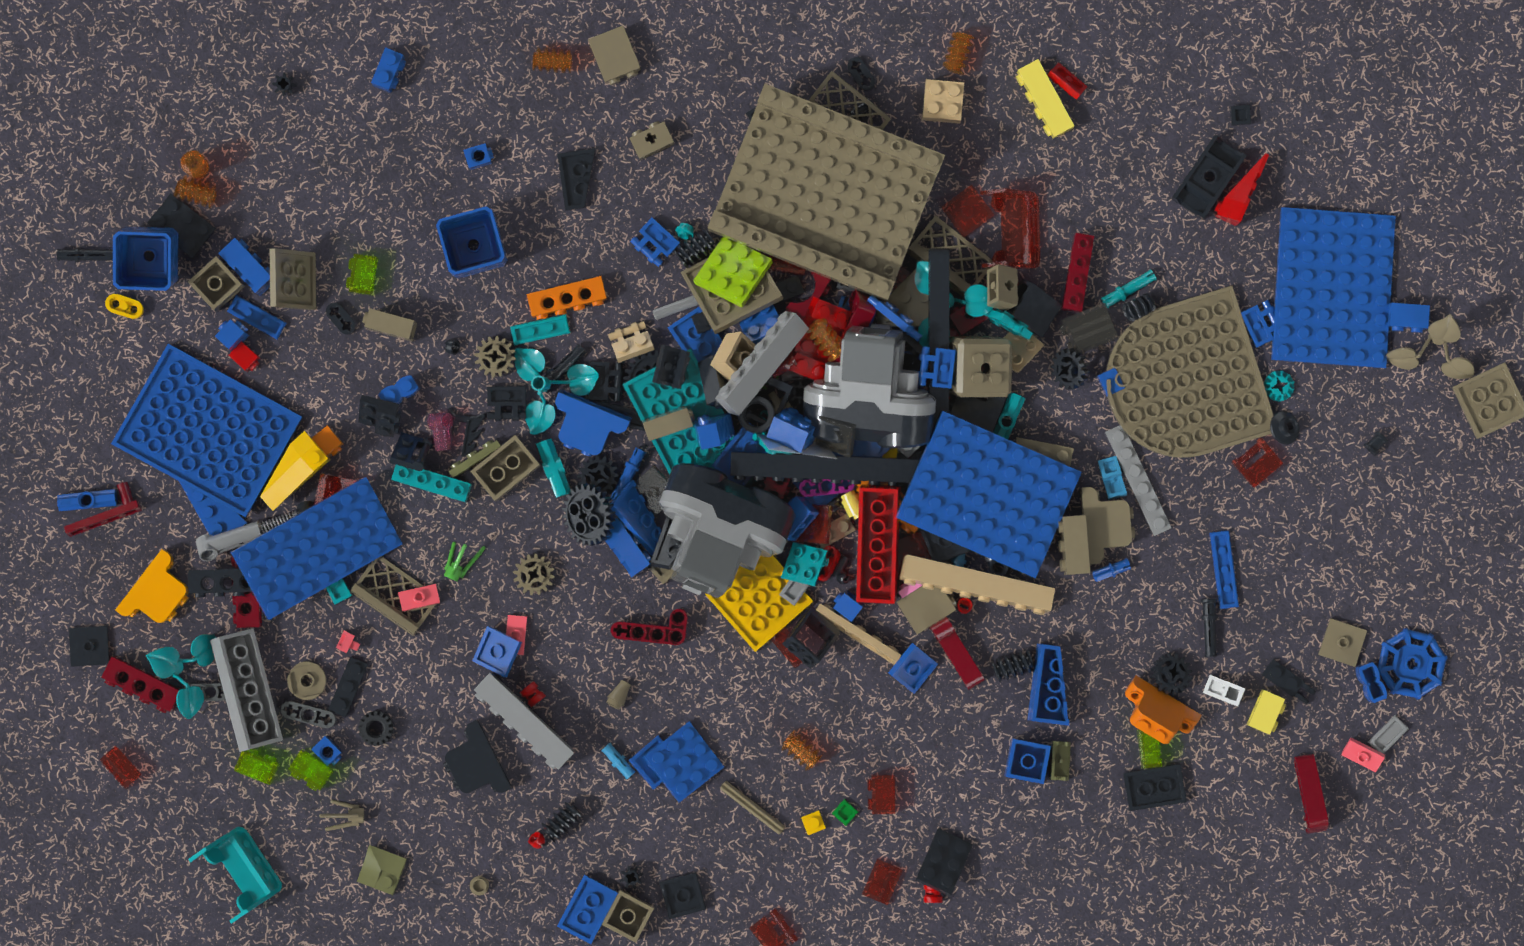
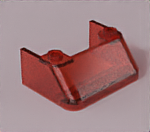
M1007 188L980 191V195L992 196V208L995 212L1001 213L1002 250L994 253L992 257L993 263L982 264V268L990 269L998 264L1015 269L1038 268L1040 265L1039 199L1037 194Z

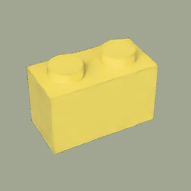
M1261 690L1246 725L1269 735L1271 731L1275 732L1278 725L1276 719L1279 714L1282 715L1286 704H1284L1285 699L1268 691Z

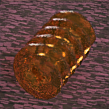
M954 32L951 36L955 40H950L949 42L952 47L947 48V52L950 54L945 55L947 61L943 62L942 65L952 73L964 75L960 68L967 67L962 62L969 61L965 54H971L967 46L974 45L969 39H975V37L966 33Z
M537 47L536 52L533 53L532 70L534 71L538 66L539 71H543L545 66L547 72H550L553 67L555 73L558 72L559 68H561L562 73H565L568 68L571 74L572 54L570 49H568L566 54H564L563 49H560L559 53L556 54L555 48L549 53L548 48L545 47L543 53H541L540 47Z
M191 150L181 158V168L192 178H202L207 174L209 163L198 151Z
M184 175L176 185L174 197L180 194V199L184 200L187 197L188 202L194 200V203L197 205L201 202L203 207L209 204V209H212L217 196L216 185L209 189V183H206L202 187L201 180L194 184L193 177L188 182L187 175Z
M822 318L813 322L809 326L807 333H811L810 339H815V345L820 344L819 350H824L823 355H829L828 361L832 362L841 356L842 339L835 330H832L833 328L828 324V321Z
M794 729L782 743L781 750L789 749L787 755L795 754L793 760L801 759L799 766L806 763L805 771L813 768L823 754L817 756L818 749L811 751L813 744L805 746L807 739L800 741L801 734L794 736Z

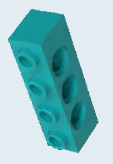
M399 465L395 466L391 478L393 481L467 503L472 487L470 483L424 469L416 471Z

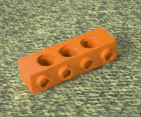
M601 276L526 294L531 315L533 318L536 317L537 320L548 318L547 314L555 313L556 316L566 314V310L574 308V311L583 310L585 305L592 304L593 307L603 305V301L607 300ZM586 289L590 290L591 297L589 299H582L581 292ZM565 294H570L573 300L571 303L565 304L562 302V297ZM546 299L554 300L552 308L544 307L543 304Z

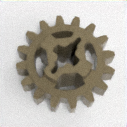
M496 336L495 340L488 337L487 343L482 340L483 346L476 347L480 352L474 354V356L479 357V360L475 361V364H481L479 371L485 369L484 375L487 376L491 373L492 378H495L496 374L502 377V372L504 371L509 374L507 368H514L511 361H516V358L512 357V354L516 353L515 350H510L512 344L506 345V339L504 338L502 341H499L498 336ZM492 345V349L490 351L484 352L487 347ZM500 345L506 349L508 355L502 354ZM494 352H497L499 356L504 358L496 359V362H494L492 358L487 356L494 355ZM483 360L490 362V369L485 366ZM507 362L504 367L498 369L499 364Z
M528 554L527 560L521 558L522 564L515 565L519 568L518 571H513L517 575V578L513 580L519 581L517 588L524 587L523 593L530 590V595H533L534 591L541 595V589L547 592V584L552 586L553 584L550 582V579L555 578L550 573L554 571V568L548 567L551 562L545 563L544 556L538 559V554H535L534 558H531ZM530 562H537L533 567L528 568L525 566ZM543 566L546 569L547 577L542 575L541 569ZM537 569L539 577L531 580L529 572H534ZM521 572L526 575L527 580L525 583L522 580ZM535 582L543 583L539 587L531 588Z

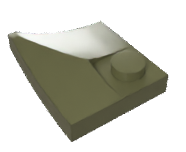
M369 845L357 882L394 896L407 859Z

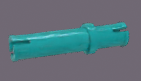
M1150 269L1122 287H1116L1115 291L1102 297L1101 300L1103 304H1106L1105 307L1109 308L1120 300H1126V297L1157 280L1155 274H1152L1153 271Z

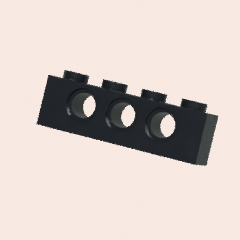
M240 569L188 570L189 594H194V598L206 597V593H213L214 597H225V593L232 592L233 596H245V592H252L250 587L244 586L243 581L245 578ZM228 577L232 578L234 582L231 588H226L224 585V580ZM208 578L214 581V586L211 589L205 587V581Z

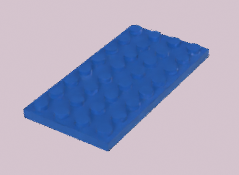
M363 477L231 551V554L266 618L270 620L402 545V542L367 477Z

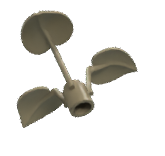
M1451 314L1433 322L1429 326L1428 339L1418 354L1412 348H1399L1386 354L1387 360L1391 364L1401 369L1410 370L1418 366L1419 360L1417 358L1421 357L1432 340L1436 345L1444 344L1447 363L1442 364L1441 369L1446 376L1454 379H1467L1474 376V365L1468 359L1456 357L1451 360L1449 358L1447 342H1456L1461 335L1459 325Z

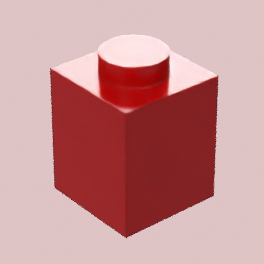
M242 341L228 355L246 372L249 370L253 371L260 364L258 362L260 357Z

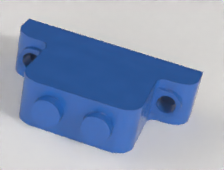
M562 389L558 392L555 400L557 409L566 413L559 432V440L569 449L577 448L582 450L581 453L586 456L592 457V455L600 454L605 447L610 431L621 434L626 431L632 418L595 404Z

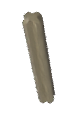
M728 781L722 784L720 789L777 834L782 833L785 828L783 824Z

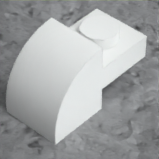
M1210 675L1203 693L1238 707L1245 688Z

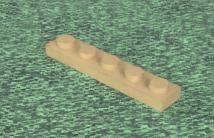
M819 604L816 610L840 631L893 665L901 657L895 647L886 646L879 637L867 634L862 626L853 625L842 614L839 616L833 612L834 609L829 605Z

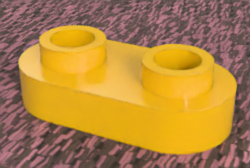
M111 294L105 301L108 311L130 319H138L144 312L141 302L122 295ZM117 300L119 301V306L115 308L113 307V302ZM133 306L137 307L136 313L131 312Z

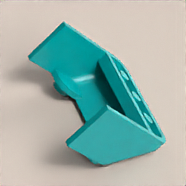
M236 827L188 859L189 862H192L203 855L210 864L215 865L222 862L242 891V894L236 900L241 913L229 920L231 924L277 894L282 888L280 879L250 834L243 827Z

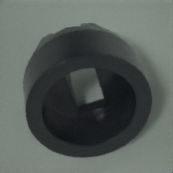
M455 339L447 340L444 343L446 344L444 347L445 352L452 355L458 354L460 342Z

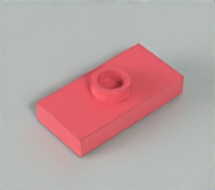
M436 584L398 592L402 612L440 603Z
M508 615L506 634L522 642L517 654L524 655L527 617Z
M1353 738L1349 739L1341 754L1374 772L1378 770L1385 758V754Z

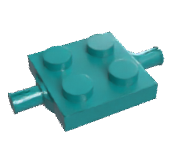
M996 308L985 314L992 324L998 327L1001 326L1014 335L1029 340L1033 334L1028 330V325L1014 320V316L1006 311L1003 312Z

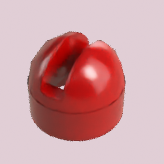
M961 598L957 602V610L962 614L969 613L973 607L971 600L968 598ZM961 604V605H963V606H965V607H969V608H968V610H967V609H964V608L960 607L959 605Z
M537 831L530 836L528 843L532 847L539 849L542 848V844H545V838Z

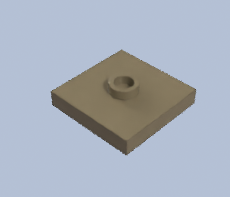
M1330 618L1318 655L1355 667L1367 630Z

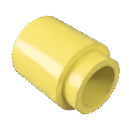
M852 490L841 496V503L849 518L853 517L855 520L859 518V494Z

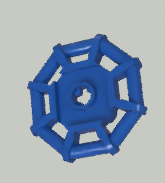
M1403 628V631L1386 642H1382L1378 670L1390 689L1391 694L1409 696L1419 700L1423 695L1443 684L1442 677L1448 657L1447 655L1445 656L1432 633L1426 634ZM1411 638L1422 640V646L1411 644ZM1403 639L1405 640L1406 645L1398 650L1392 647ZM1428 645H1430L1437 657L1432 658L1426 650ZM1389 652L1394 654L1392 666H1386ZM1411 658L1417 663V667H1413V669H1410L1409 665H1407ZM1433 662H1438L1434 676L1431 674ZM1387 671H1394L1398 677L1396 683H1394ZM1428 677L1431 682L1420 688L1419 683ZM1403 682L1412 683L1414 690L1403 688L1401 685Z

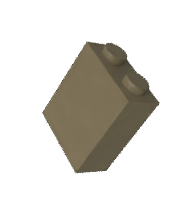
M624 26L588 39L605 84L615 85L621 82L620 78L625 76L632 78L638 75V71L641 68Z
M369 308V312H365L363 317L366 329L413 342L417 323L414 320Z
M683 406L644 419L642 423L647 438L651 441L693 427L692 422L695 421L692 410Z
M922 585L896 603L917 635L956 611L954 606L957 604L951 595L947 596L946 593H942L941 589L934 588V590L922 588Z

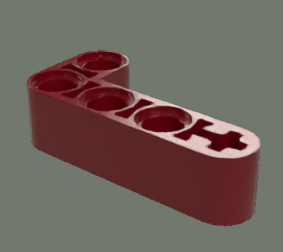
M856 289L851 293L848 302L851 315L845 330L841 329L828 362L840 363L842 339L845 337L848 329L852 326L868 327L876 311V308L867 301L871 295Z
M675 609L670 615L669 627L616 622L611 626L610 630L612 636L616 639L680 645L685 641L688 618L684 610ZM676 612L684 614L683 622L676 623L673 616ZM622 625V629H628V625H631L630 638L626 637L628 633H621L620 636H617L614 628ZM636 627H641L644 630V635L641 638H636L633 635V630ZM655 629H660L663 632V637L660 640H655L652 637ZM674 631L681 632V641L674 642L671 635Z
M947 617L942 618L929 627L968 690L985 680Z
M1314 754L1295 756L1294 765L1305 812L1306 833L1327 831L1329 825L1328 815Z

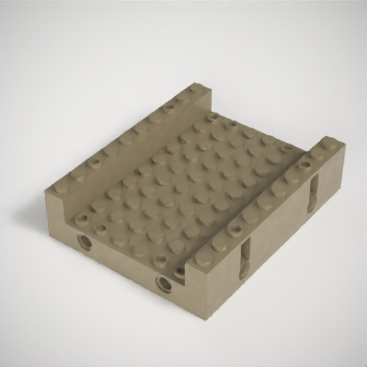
M764 84L728 180L708 225V231L887 301L945 155Z

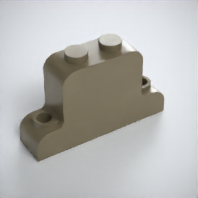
M1092 487L1080 488L1082 515H1086L1090 565L1098 564L1101 560H1104V548L1128 546L1132 538H1135L1134 526L1131 527L1130 520L1134 518L1133 507H1129V504L1124 500L1101 502L1099 491Z

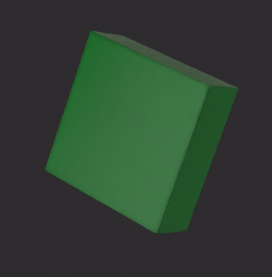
M845 799L832 812L845 826L858 813Z

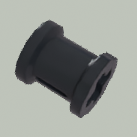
M1375 431L1374 437L1368 443H1364L1363 446L1372 455L1377 456L1380 448L1384 444L1387 445L1389 441L1380 432Z

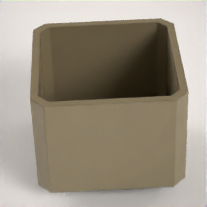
M949 336V349L956 350L952 388H949V394L959 397H1007L1011 393L1013 344L1009 339L996 336ZM987 363L989 365V370L987 373L983 374L981 371L982 364Z

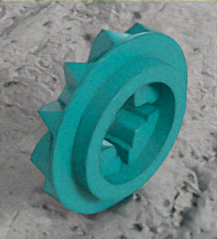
M1284 371L1270 373L1264 381L1267 396L1274 401L1288 399L1294 391V380L1290 374ZM1277 378L1280 383H1287V385L1282 387V394L1279 389L1271 388L1277 384Z

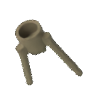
M330 800V803L351 808L352 810H348V814L319 815L320 818H348V821H352L326 827L325 831L359 826V823H364V808H359V805Z

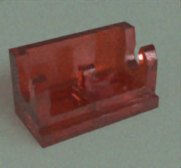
M769 255V258L773 261L768 269L769 271L805 276L806 269Z
M784 627L771 638V641L792 666L796 668L802 661L782 644L790 633Z
M117 746L113 747L100 759L104 767L125 790L141 776V773Z

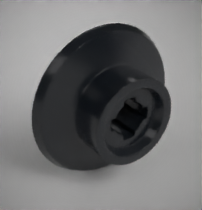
M1279 411L1273 415L1270 422L1271 433L1279 443L1289 445L1298 438L1300 431L1299 423L1291 413Z

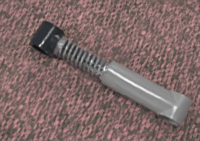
M303 501L292 514L282 515L281 518L279 516L278 519L275 517V520L272 518V521L269 519V522L266 520V523L262 522L263 524L256 521L214 536L209 534L202 535L196 539L199 558L202 561H212L218 554L246 544L312 507L315 503Z

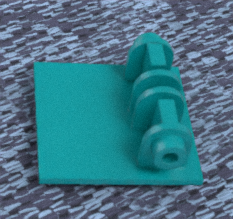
M793 542L781 578L815 587L821 568L829 564V559L826 558L827 550Z

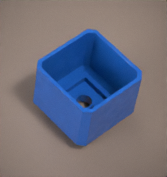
M487 206L445 217L437 222L436 227L448 270L457 279L503 267L508 261L496 216L493 210ZM477 240L479 242L478 249L470 250L468 247L469 242Z
M125 226L113 236V285L117 289L166 291L178 281V232L174 228ZM148 250L152 251L155 255L152 261H148L145 258V252Z

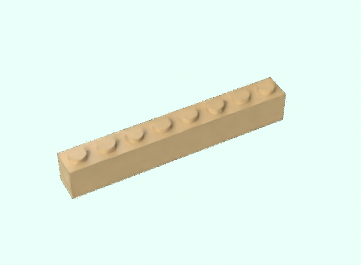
M911 555L903 557L899 580H903L904 584L915 586L917 583L923 585L922 588L929 590L938 588L941 589L942 593L946 594L956 592L960 593L959 596L964 598L978 597V601L989 602L991 600L996 601V604L999 606L1007 607L1009 604L1021 611L1031 609L1033 613L1038 615H1044L1051 611L1055 588Z

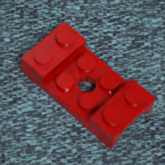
M813 296L803 320L809 327V330L790 352L784 368L813 380L824 379L825 363L829 361L841 329L845 330L851 311ZM816 334H819L821 337L820 342L814 344L812 339Z

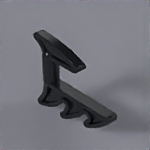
M448 408L447 426L450 436H453L455 421L467 423L461 454L462 457H465L475 447V444L470 446L468 444L481 433V429L473 433L472 431L481 424L485 414L467 416L456 414L451 408Z

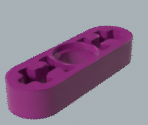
M807 479L800 483L799 492L804 497L848 493L852 491L855 484L849 485L847 490L844 486H839V491H835V483H832V489L829 492H825L821 488L822 483H818L820 493H815L816 489L810 490L809 494H806V491H802L805 483H809V486H816L814 482H811V479Z

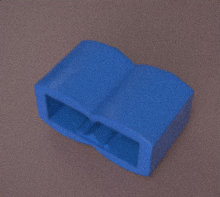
M409 375L399 379L395 385L381 390L378 396L381 400L400 404L403 398L414 396L420 388L414 377Z
M1373 662L1357 666L1356 676L1360 683L1363 684L1365 698L1370 703L1386 699L1387 691L1384 684L1380 681L1377 666Z

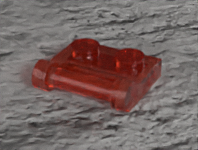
M1261 437L1256 440L1257 443L1238 459L1235 458L1231 462L1253 488L1283 464ZM1263 449L1265 454L1245 469L1243 464L1259 450Z

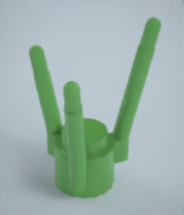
M452 542L448 561L444 568L446 570L444 576L458 582L459 578L464 577L465 573L486 549L485 546L461 570L462 566L459 565V562L467 545L463 544L454 563L452 558L456 542Z

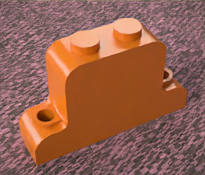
M1137 675L1125 691L1126 697L1135 703V708L1130 717L1131 724L1163 744L1170 743L1178 730L1183 733H1190L1202 716L1170 695H1166L1165 692L1158 691V688Z

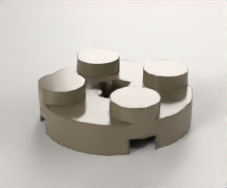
M301 662L293 667L288 675L287 683L293 695L302 700H312L324 692L327 678L324 670L318 664ZM306 675L312 678L310 686L302 683V679H305L304 676Z

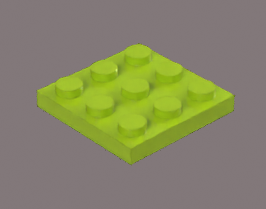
M722 237L693 281L694 284L743 308L773 261L771 258L743 244Z

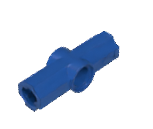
M116 489L57 495L59 512L118 506ZM90 495L92 502L86 506L83 499L85 496Z

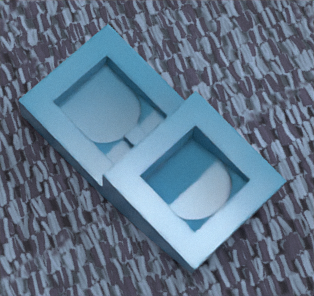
M1117 456L1099 460L1098 465L1108 500L1126 496L1127 491Z

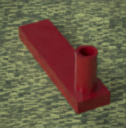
M122 482L117 485L123 505L64 526L65 533L72 537L142 511L140 503L133 500L128 482Z

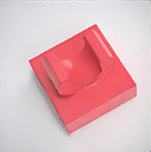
M344 630L336 648L347 653L349 648L357 651L360 644L353 641L355 635Z

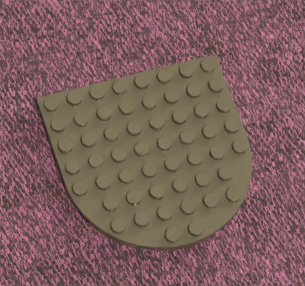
M1233 286L1155 309L1153 312L1135 320L1118 338L1110 354L1106 371L1115 368L1118 372L1115 376V383L1119 387L1125 388L1112 394L1111 379H1107V397L1111 410L1122 429L1144 448L1164 456L1188 458L1205 455L1272 434L1270 422L1273 412ZM1118 375L1120 376L1123 385H1121V384L1118 383V381H1117Z

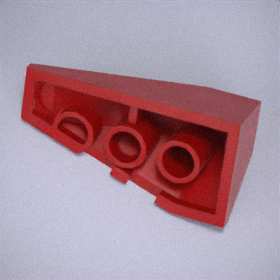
M1265 153L1225 196L1222 202H1217L1214 209L1217 212L1215 217L1234 226L1241 222L1251 200L1249 196L1252 195L1257 186L1256 181L1261 176L1269 154Z

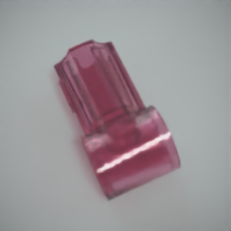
M431 413L428 416L427 424L433 430L435 451L450 450L449 429L453 424L451 414Z

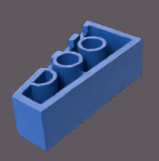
M730 413L709 417L708 414L697 416V420L693 421L697 441L702 450L721 446L729 438L736 435Z
M1037 644L1027 720L1070 726L1065 697V682L1063 680L1060 646Z

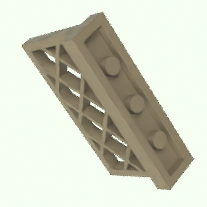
M833 71L829 73L808 100L820 106L828 107L830 110L831 106L841 105L843 115H845L844 105L855 104L856 115H849L848 117H856V120L859 121V117L869 116L870 125L873 126L872 115H881L886 120L881 126H873L881 130L892 119ZM832 77L839 82L838 90H829L828 82ZM850 90L854 95V101L844 102L842 91ZM840 92L841 103L830 104L829 93ZM826 93L827 104L820 105L815 101V98L819 94ZM857 103H866L869 113L858 114Z
M936 215L906 252L917 262H928L929 248H923L918 244L923 238H930L931 248L958 249L959 258L949 259V263L960 262L961 272H953L949 264V287L964 299L965 291L971 286L965 281L964 274L975 273V283L973 285L979 284L987 274V270L995 264L993 260ZM935 222L942 226V234H932L931 226ZM946 236L956 237L957 245L947 246ZM943 237L944 247H934L933 238ZM968 247L972 250V257L962 258L961 248ZM983 259L989 265L986 269L977 270L976 260ZM973 260L974 270L964 271L963 261Z
M382 556L371 562L351 589L353 595L413 637L435 607V605H430L404 612L397 610L394 606V600L400 599L399 597L393 598L391 587L403 586V591H406L405 585L414 584L417 588L424 586ZM378 560L385 564L386 572L375 573L374 566ZM389 574H400L402 583L391 584ZM387 575L389 585L377 587L376 576ZM374 577L375 587L366 588L363 586L362 582L365 578ZM389 588L391 598H380L378 590ZM421 610L422 617L418 623L410 619V611Z

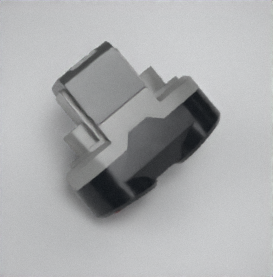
M874 323L871 324V327L852 326L846 331L845 337L842 339L840 363H825L824 379L814 380L813 383L808 384L804 388L802 415L803 418L806 416L810 419L811 425L815 427L813 437L836 443H852L855 440L877 442L883 448H911L926 445L930 442L935 423L936 399L928 391L918 388L919 372L903 369L905 351L903 331L892 330L891 325Z
M679 463L673 466L659 501L661 509L665 511L664 514L673 519L667 535L682 542L672 566L674 572L671 579L682 583L683 589L697 595L704 592L719 598L726 590L731 588L739 566L755 570L760 556L771 557L783 552L796 518L793 508L781 498L758 487L747 488L728 480L726 474L719 470L690 463Z

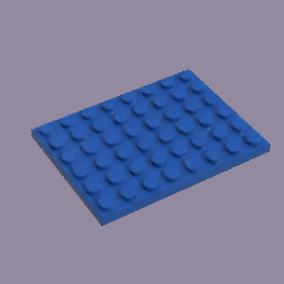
M1281 208L1271 360L1386 368L1389 327H1387L1388 310L1391 299L1396 216Z
M167 344L111 444L247 518L303 417Z
M941 411L930 442L924 450L895 518L1036 578L1059 526L1058 521L1062 519L1082 472Z

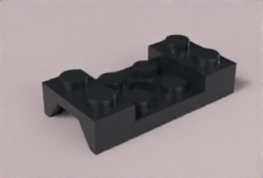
M1215 134L1171 199L1203 220L1247 155L1236 151ZM1209 171L1214 174L1215 178L1212 182L1205 180V172Z

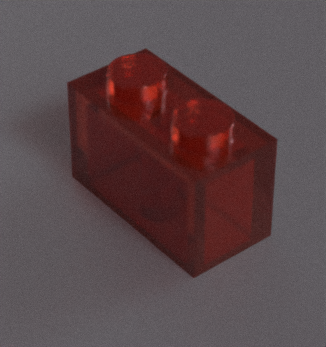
M871 775V779H867V790L871 791V798L868 799V810H872V814H895V775Z

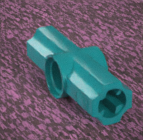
M1012 392L1008 395L993 431L994 434L1009 439L1025 401L1024 397ZM1009 417L1012 421L1011 426H1003L1002 418Z
M552 439L537 443L536 446L543 461V469L547 479L550 480L556 498L571 493L565 475V468L561 458L558 457Z

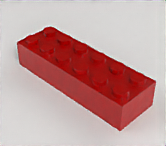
M862 484L859 487L856 602L895 604L897 601L900 519L895 517L900 508L901 486Z

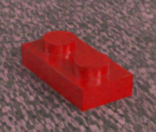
M1059 62L1047 75L1076 100L1088 87Z

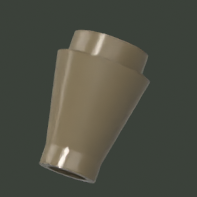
M621 680L607 696L608 700L606 703L620 710L621 706L624 707L631 685Z

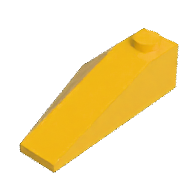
M304 431L290 443L260 497L274 511L331 459Z

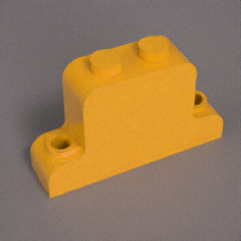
M165 549L160 550L115 609L116 612L122 616H131L133 618L141 610L157 623L171 622L177 615L175 610L179 605L184 606L189 599L187 596L189 589L186 584L169 572L175 562H173V556Z

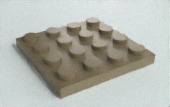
M707 259L681 272L682 277L715 334L783 300V296L768 270L743 308L694 284V278Z

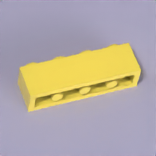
M1039 59L1018 69L1016 79L1020 86L1024 85L1026 88L1025 96L1029 103H1034L1036 107L1034 112L1039 120H1043L1045 124L1043 129L1048 137L1051 135L1054 139L1073 129L1074 124Z

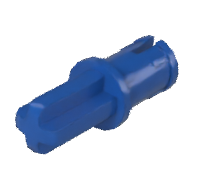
M1125 558L1113 564L1108 563V566L1093 571L1092 575L1094 580L1098 582L1131 570V566H1129L1128 559Z

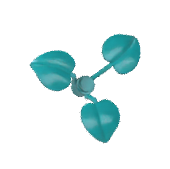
M919 261L915 273V285L921 293L928 295V262ZM975 284L970 286L965 291V300L954 298L953 294L949 292V308L953 306L954 302L966 304V313L973 317L983 316L993 309V307L987 306V287ZM928 317L921 322L918 328V333L922 335L919 343L923 347H928Z
M515 349L517 373L523 380L531 381L532 388L538 391L537 394L542 399V402H531L525 410V420L532 435L546 431L555 421L556 410L554 406L546 404V399L542 394L549 390L551 384H570L569 387L573 394L584 396L593 390L599 378V373L594 368L584 364H577L568 369L567 376L569 380H549L547 377L540 376L539 372L544 370L546 364L545 357L540 351L535 349Z
M202 634L196 637L191 644V654L194 657L190 659H179V652L169 646L158 648L146 655L154 673L158 677L168 678L173 675L174 678L178 679L186 687V689H180L176 697L177 707L186 719H191L200 710L204 702V694L200 687H190L178 674L183 671V663L195 662L197 660V663L204 667L214 661L215 657L210 640L216 638L215 634Z

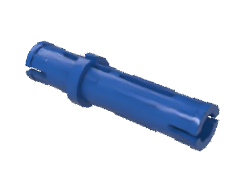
M635 447L631 458L625 463L624 472L610 496L612 500L616 498L629 481H632L636 472L640 470L639 466L646 452Z

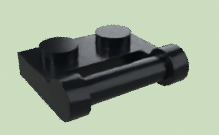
M401 432L391 455L390 463L422 471L429 449H432L434 445L433 439L429 437L423 439ZM416 448H422L418 458L413 460Z

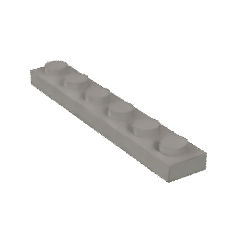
M1120 425L1106 431L1105 434L1117 456L1118 462L1153 536L1171 529V525L1128 434Z

